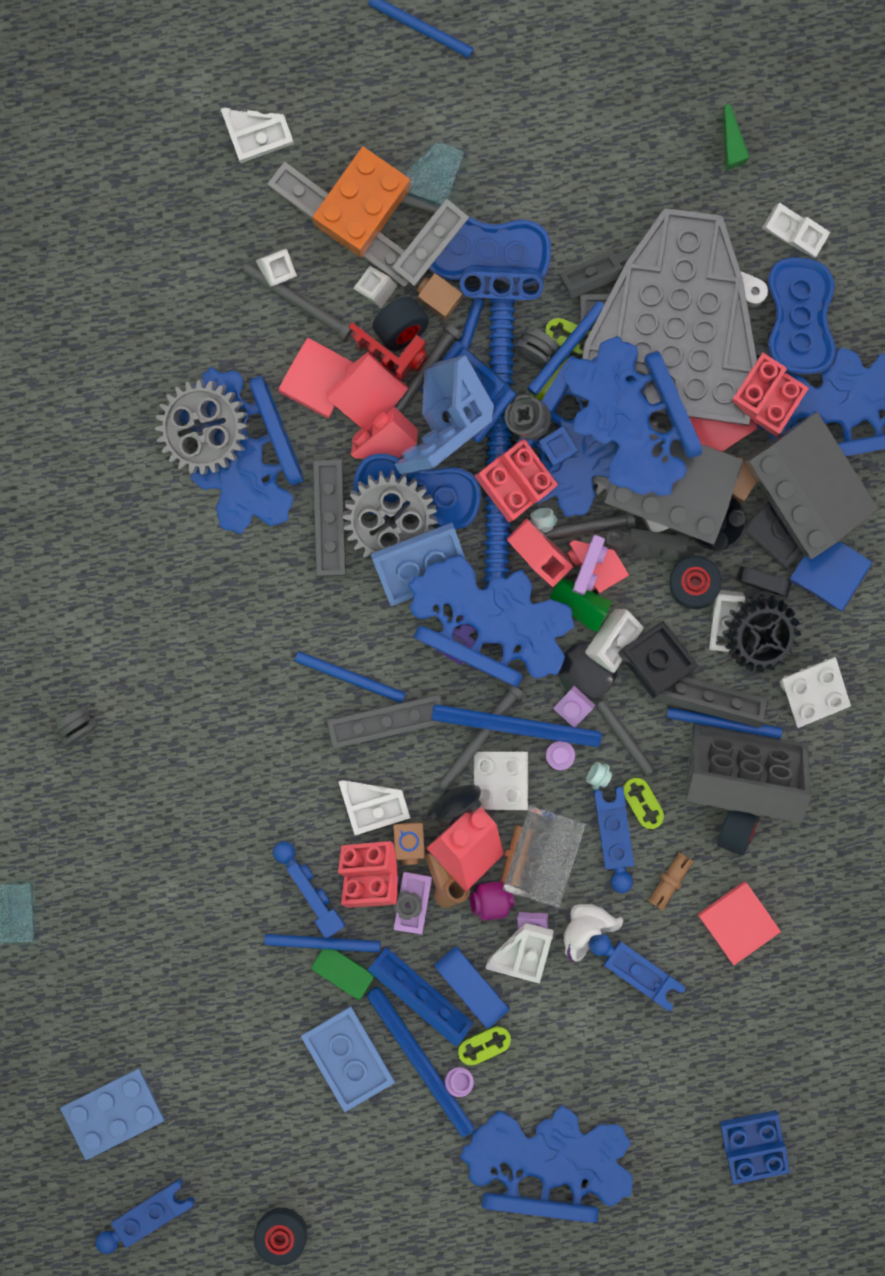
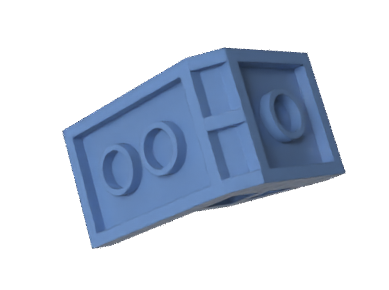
M466 355L435 362L424 369L422 415L432 431L421 438L423 442L420 445L412 446L402 453L403 458L395 463L400 474L434 468L492 422L494 405ZM443 413L445 414L448 420L447 423L443 421Z

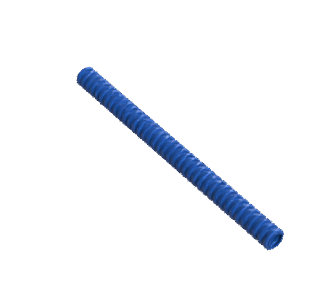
M491 298L490 304H492V307L489 309V312L492 313V316L489 317V321L492 322V325L489 326V330L492 331V334L489 335V339L492 340V343L489 344L491 352L488 353V357L491 358V361L488 362V366L511 388V385L514 384V380L511 379V376L514 375V371L511 370L514 362L511 361V358H514L512 349L515 346L512 343V340L515 339V336L512 334L515 330V326L512 325L515 322V317L512 316L515 313V308L512 307L515 304V299ZM505 411L492 426L490 433H487V438H489V442L486 443V446L489 447V451L486 452V455L489 456V460H486L487 465L512 447L510 439L513 438V434L510 433V429L506 425ZM489 495L485 497V500L488 501V505H485V509L488 510V514H485V518L488 519L485 527L488 529L484 534L487 537V541H484V545L487 546V550H484V554L487 555V559H484V563L487 564L484 572L487 575L483 580L486 582L483 590L488 588L491 580L500 577L508 579L507 573H510V569L507 568V564H510V560L507 559V555H510V551L507 550V546H510L507 538L511 535L508 532L511 524L508 523Z

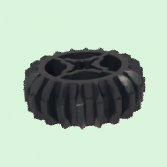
M759 594L757 601L754 597L748 596L747 605L742 601L738 602L740 610L738 612L730 610L733 619L724 620V624L730 629L722 631V635L727 638L723 645L726 649H730L728 652L729 657L736 659L735 663L738 666L742 667L745 665L748 671H753L756 667L757 671L763 673L766 666L771 671H775L776 662L785 665L783 657L785 655L793 657L790 648L799 647V643L794 640L795 637L801 636V631L795 628L800 624L797 618H793L795 611L792 608H787L788 604L785 601L781 600L778 602V598L773 595L767 599L764 594ZM768 613L767 615L764 614L758 620H751L753 617L759 614ZM780 621L781 633L779 639H777L776 630L779 627L778 622ZM744 627H746L748 633L746 639L744 640L745 645L743 646L742 633ZM754 628L759 631L763 630L770 638L760 637ZM765 647H772L764 653H759Z

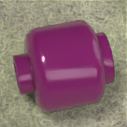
M501 881L480 883L476 885L474 892L470 893V908L473 915H477L482 921L503 919L508 916L510 907L514 906V895L512 890H508Z

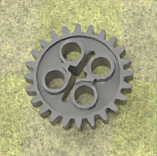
M197 380L195 388L192 382H186V391L182 387H175L177 396L172 394L166 395L170 404H160L165 414L156 415L157 419L163 421V425L155 427V430L163 432V436L159 437L157 442H166L167 445L163 448L162 453L172 452L169 461L176 462L180 460L179 469H185L189 464V473H196L198 467L201 474H207L208 468L213 473L219 472L218 464L223 468H228L227 458L233 461L238 459L234 452L235 450L244 451L245 448L239 442L249 437L242 433V429L250 426L249 424L242 423L241 419L248 414L238 411L243 404L242 401L232 402L235 397L234 392H229L225 395V385H220L216 389L214 381H209L205 387L203 380ZM211 401L217 407L216 414L213 417H210L206 412V407ZM183 410H186L190 415L187 425H183L180 421V413ZM221 418L226 419L225 423L204 428L203 432H191L182 437L179 436L180 431L199 427L202 423H212ZM219 429L225 434V441L221 445L216 443L214 437ZM191 438H195L198 442V449L195 453H192L188 448V442Z
M394 470L391 471L389 478H385L383 472L379 471V480L375 481L371 475H368V485L359 481L358 488L360 492L350 491V496L353 500H345V507L349 510L343 511V518L349 521L344 523V530H351L347 534L348 541L357 539L354 543L355 550L364 547L363 557L434 530L430 525L437 524V517L431 515L436 512V505H428L433 501L431 494L423 496L426 492L425 485L416 488L417 478L407 482L406 473H404L397 479L395 478ZM389 493L399 496L398 500L393 503L386 502L383 498ZM406 501H409V502H410V504L405 505V506L402 507V504H403L404 502H406ZM366 512H374L377 517L372 521H366L362 518V515ZM387 514L390 517L395 515V520L392 521L390 518L385 520V515ZM408 514H414L418 517L414 523L403 521V518ZM378 528L377 532H375L374 534L370 533V531ZM390 532L395 534L396 538L392 541H384L381 536Z

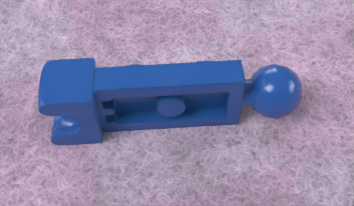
M622 786L616 787V797L610 803L603 799L600 790H593L605 870L614 869V874L610 879L612 889L617 893H626L633 886V878L629 872H626L625 867L634 866V859L625 808L624 790Z
M287 841L278 842L273 848L274 859L278 863L286 865L287 871L318 916L315 920L316 925L326 939L345 927L346 923L335 907L329 909L327 904L331 901L322 888L317 890L311 882L315 877L306 863L300 865L294 858V846Z
M601 933V935H593L590 938V951L596 956H607L603 962L605 967L666 1010L671 1011L673 1009L672 1004L666 999V993L671 989L683 993L686 989L683 984L620 940L613 947L610 938L606 934Z
M182 1178L176 1179L114 1219L111 1225L115 1231H103L97 1235L95 1240L97 1250L103 1254L113 1253L117 1249L119 1241H122L127 1248L194 1206L195 1199L193 1197H188L184 1201H180L175 1197V1192L183 1184Z

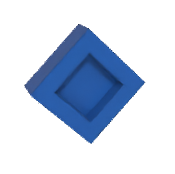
M565 426L539 441L554 467L580 452Z

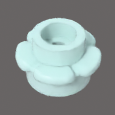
M550 508L536 509L530 514V521L542 533L551 531L557 522V517Z
M599 762L594 763L587 775L586 782L593 785L592 788L594 790L599 789L600 786L605 788L612 777V773L609 771L610 766Z

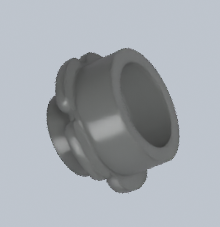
M403 891L398 894L396 905H393L394 911L399 913L400 918L410 920L421 913L422 906L420 903L422 900L415 892ZM407 902L411 904L410 908L405 907Z

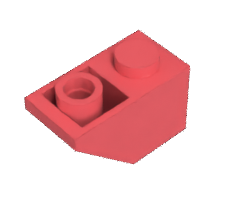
M393 407L387 413H380L373 421V424L366 430L361 429L352 438L351 455L357 459H365L374 454H389L400 458L405 450L417 444L418 429L400 411Z
M528 519L507 538V541L532 569L552 587L573 568L567 555Z
M576 540L568 544L570 551L567 552V555L575 567L578 565L582 566L590 544ZM607 549L602 564L596 563L593 574H596L597 578L592 591L595 590L598 595L629 576L615 550Z

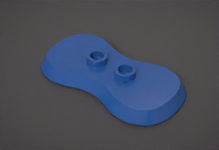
M469 216V219L429 269L432 273L447 280L461 279L462 272L470 266L531 268L538 270L544 278L551 259V241L547 231L538 223L530 220H515L503 224H486ZM498 277V278H496V279H498V280H500V281L506 283L507 285H510V282H509V280H508L507 278H505V277ZM528 278L523 282L524 288L538 284V281L533 278Z
M800 257L782 259L774 264L768 278L769 289L777 310L776 322L769 338L771 357L785 366L787 371L793 373L814 374L825 371L832 364L836 353L835 342L827 322V311L835 289L833 276L824 264L816 260Z
M374 454L366 457L356 470L353 490L360 492L358 488L359 481L368 485V475H371L375 481L379 480V471L383 472L385 478H389L391 471L394 470L395 478L399 479L402 474L397 470L395 463L400 459L389 454ZM456 467L426 469L406 473L407 482L417 478L416 488L422 485L426 486V492L423 496L432 495L433 501L428 505H436V512L431 515L437 517V524L433 525L442 527L452 523L455 530L470 525L475 519L480 506L481 490L479 482L472 474ZM389 493L383 499L386 502L393 503L398 500L399 496ZM409 501L404 502V503L402 504V507L405 506V505L410 504V502H409ZM368 512L372 515L377 516L374 512Z

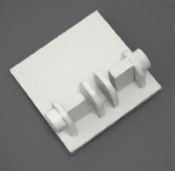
M836 657L828 660L824 659L821 663L807 666L806 669H800L799 672L789 676L785 675L779 681L783 692H786L798 728L851 707Z
M476 752L474 755V785L479 786L481 789L479 800L483 810H528V752Z

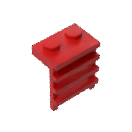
M354 323L349 325V328L353 331L351 337L355 341L356 348L362 351L365 347L375 358L382 360V364L389 370L391 368L395 370L396 376L402 382L412 369L418 371L427 359L425 356L427 354L426 342L417 335L398 358Z

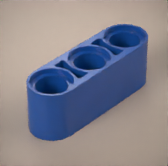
M470 266L462 272L460 289L463 294L473 298L534 300L543 293L544 279L538 270L531 268ZM474 275L481 280V284L478 287L472 288L466 284L465 279L468 276ZM498 277H505L509 280L510 285L505 289H499L495 286L494 281ZM528 278H533L538 281L539 286L535 290L530 291L524 288L523 282Z
M454 946L434 966L478 1019L489 1029L507 1014L510 1008L498 997V993L481 977L480 972L469 959L463 956L460 952L461 950Z

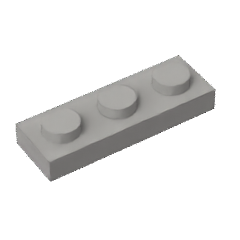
M446 199L392 268L415 286L469 219V216Z

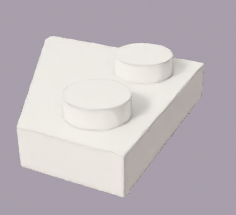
M230 108L221 109L240 163L294 144L284 114H261L258 111L247 110V112L233 111Z
M345 780L339 781L354 835L410 819L402 790Z
M525 923L488 959L486 969L540 984L554 930Z

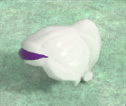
M593 904L575 905L570 913L571 922L564 933L566 956L571 962L580 961L589 950L590 938L593 935H601V933L605 934L606 932H614L620 929L623 924V918L619 917L616 919L603 908Z

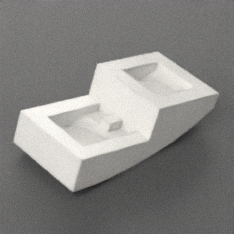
M781 203L774 206L762 227L763 230L812 257L818 255L830 234L828 230L810 218H802Z

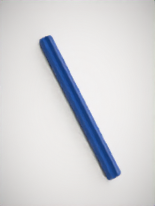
M437 704L433 706L431 718L434 721L592 747H599L602 739V733L595 730Z
M377 986L367 993L368 1000L461 1137L471 1134L474 1131L473 1124L454 1096L448 1093L445 1083L381 988Z

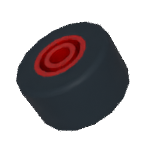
M402 297L381 309L372 322V328L387 349L398 350L409 345L416 335L420 337L429 324V318L413 297Z
M690 556L682 559L675 565L670 575L669 587L672 597L678 604L687 609L699 610L708 607L716 600L721 591L722 578L718 567L713 561L702 556Z
M736 810L728 811L717 840V846L741 856L745 855L760 816Z
M274 1208L266 1212L258 1221L254 1233V1247L258 1255L265 1262L275 1266L288 1265L296 1261L303 1253L307 1241V1226L303 1218L294 1210L287 1208Z

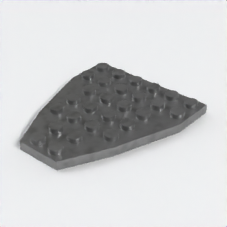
M664 208L627 260L585 342L582 359L592 361L594 357L598 356L600 343L619 336L622 342H629L637 346L638 356L634 364L635 371L646 375L648 371L644 362L645 356L654 351H659L689 418L749 426L750 417L732 399L757 362L743 277L723 216ZM652 381L647 382L644 385L643 393L647 397L648 402L651 404L661 402ZM582 400V403H589V401ZM661 409V410H658V411H656V412H653V413L666 414V412H665L664 409Z

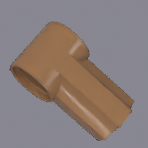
M431 853L425 855L436 886L434 897L437 904L443 908H451L465 901L469 896L470 889L465 892ZM449 887L453 889L455 898L450 895Z

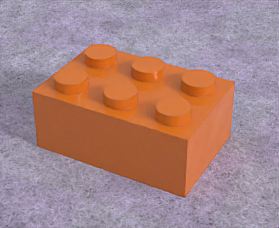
M362 146L312 216L314 226L362 258L411 189V180Z

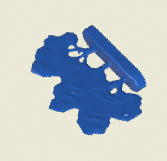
M616 336L600 343L595 363L588 359L574 358L571 360L569 368H566L563 373V378L572 394L580 395L589 401L586 408L577 412L573 432L584 436L590 434L594 440L602 444L610 441L617 442L619 449L610 462V483L621 488H629L632 492L641 495L652 491L658 496L671 495L673 483L684 478L687 471L685 463L680 458L670 455L672 441L678 440L685 456L692 459L702 455L699 438L659 351H654L645 356L644 362L648 374L642 375L635 371L634 366L638 356L637 346L629 342H622V339ZM628 376H634L636 380L627 382L625 379ZM652 381L661 402L656 404L649 403L640 394V389L647 382ZM661 409L665 410L672 429L664 434L656 432L649 424L650 414ZM653 434L657 435L659 438L656 440H652L649 436ZM663 440L664 444H661V447L664 448L658 457H654L652 455L654 446ZM667 455L669 460L663 463L661 460L663 456Z
M840 347L835 354L834 363L822 372L823 384L818 388L811 386L801 375L785 371V373L809 387L779 435L789 430L790 426L798 424V419H805L817 411L825 424L837 422L842 425L844 442H838L837 444L845 456L885 449V434H883L882 429L885 425V415L879 419V410L883 409L885 411V353L879 354L877 360L867 369L862 365L859 354ZM863 420H868L875 429V436L853 440L851 429ZM757 424L758 428L765 430L763 427ZM768 432L771 441L776 438V436Z
M572 355L561 368L541 402L545 403L549 408L551 420L559 424V428L565 426L580 452L554 467L546 459L547 454L539 443L540 437L534 440L525 439L532 450L534 447L539 449L540 461L558 484V486L535 504H540L556 496L558 497V506L566 517L582 516L589 511L596 496L592 478L599 475L609 479L610 462L619 449V445L615 441L602 444L594 440L590 434L584 436L573 432L575 418L573 420H565L556 414L566 395L578 398L580 404L579 412L586 408L582 404V400L587 399L582 398L580 395L572 394L563 378L565 369L569 368L571 360L576 358ZM594 357L591 362L595 363L597 357ZM628 376L625 380L630 382L636 379L634 376ZM643 386V388L640 389V394L647 399V397L643 393Z
M210 367L202 375L205 387L209 381L215 382L216 389L220 385H225V395L229 392H234L237 397L232 400L233 403L243 402L239 409L244 408V412L248 415L244 417L242 423H246L250 415L261 414L268 434L258 439H253L247 434L246 429H242V433L249 438L240 440L239 443L245 449L244 451H234L238 457L237 460L233 461L227 458L229 467L223 468L218 464L219 472L213 473L208 468L207 474H201L198 467L196 473H192L190 479L204 490L214 488L221 490L216 511L219 524L224 530H232L239 534L243 533L244 529L251 523L253 515L269 526L285 522L289 519L287 512L292 507L294 498L290 492L277 485L275 482L277 474L283 470L287 481L293 486L305 480L268 384L263 375L250 380L249 384L255 402L254 404H249L240 397V392L243 389V378L240 373L233 370L220 373L213 367ZM211 401L206 407V412L210 417H213L216 414L217 407ZM183 410L180 413V420L185 425L188 424L190 415L186 410ZM221 418L212 423H202L201 426L190 430L203 432L204 428L223 424L226 422V419ZM221 429L217 430L214 436L215 441L221 445L225 441V434ZM270 441L280 462L276 465L264 464L262 462V446ZM270 475L268 482H262L263 477Z
M462 555L448 558L445 562H436L433 565L427 566L423 576H415L412 582L408 583V587L414 595L410 605L412 614L419 619H428L431 616H436L443 626V631L438 633L427 627L419 626L413 635L414 639L518 688L523 676L520 672L508 667L511 660L519 658L525 662L528 672L535 679L545 677L549 673L553 675L558 674L565 656L555 642V638L565 635L574 628V621L571 618L572 611L568 605L551 599L532 604L530 596L533 586L523 569L512 573L508 579L502 577L490 581L487 589L481 590L477 587L473 568ZM444 604H449L452 608L453 617L451 622H448V616H444ZM434 605H438V614L433 611ZM457 616H463V620L456 622ZM468 624L477 630L478 637L472 648L453 640L452 635L455 627ZM483 643H499L503 646L501 662L479 653ZM516 645H521L520 652H513Z
M564 1105L560 1106L553 1113L551 1120L545 1119L536 1126V1135L532 1138L525 1136L515 1119L502 1111H498L488 1119L486 1124L479 1126L472 1132L471 1144L463 1147L459 1157L469 1165V1179L474 1185L484 1186L497 1178L507 1187L508 1190L505 1193H484L481 1207L485 1209L595 1223L598 1222L599 1209L593 1205L582 1204L581 1198L588 1192L596 1194L605 1205L613 1207L623 1197H630L632 1192V1175L617 1163V1159L623 1157L628 1147L631 1146L629 1138L625 1136L624 1129L617 1124H598L593 1130L583 1135L579 1131L578 1117ZM504 1162L509 1165L512 1170L513 1179L509 1180V1175H503L500 1168L501 1163ZM492 1167L496 1168L497 1175L491 1173ZM522 1169V1175L520 1177H517L516 1171ZM527 1176L539 1178L543 1183L541 1198L520 1196L518 1193V1183ZM587 1179L588 1186L581 1188L582 1180ZM564 1184L570 1186L573 1202L549 1199L550 1189L553 1187H559Z

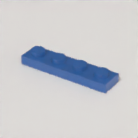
M387 947L384 948L367 969L455 1047L463 1040L474 1024Z

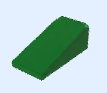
M729 104L725 105L722 111L725 171L746 164L749 158L732 107Z
M562 578L555 585L549 598L568 605L574 618L589 629L597 632L607 615L612 601L589 590H586L583 596L574 593L572 590L575 583Z
M322 949L311 967L312 970L359 1001L374 978V975L367 968L338 950Z

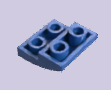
M838 541L813 559L803 557L790 577V581L816 595L818 600L843 612L872 566V562Z
M777 1110L720 1121L733 1185L790 1173L786 1146L783 1142Z

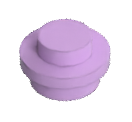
M557 741L548 747L546 759L552 768L565 770L573 764L575 752L573 747L567 742Z
M453 1068L445 1077V1088L454 1097H464L473 1088V1076L465 1068Z

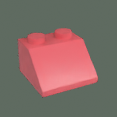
M481 806L474 812L462 813L426 848L465 892L504 855L497 825Z

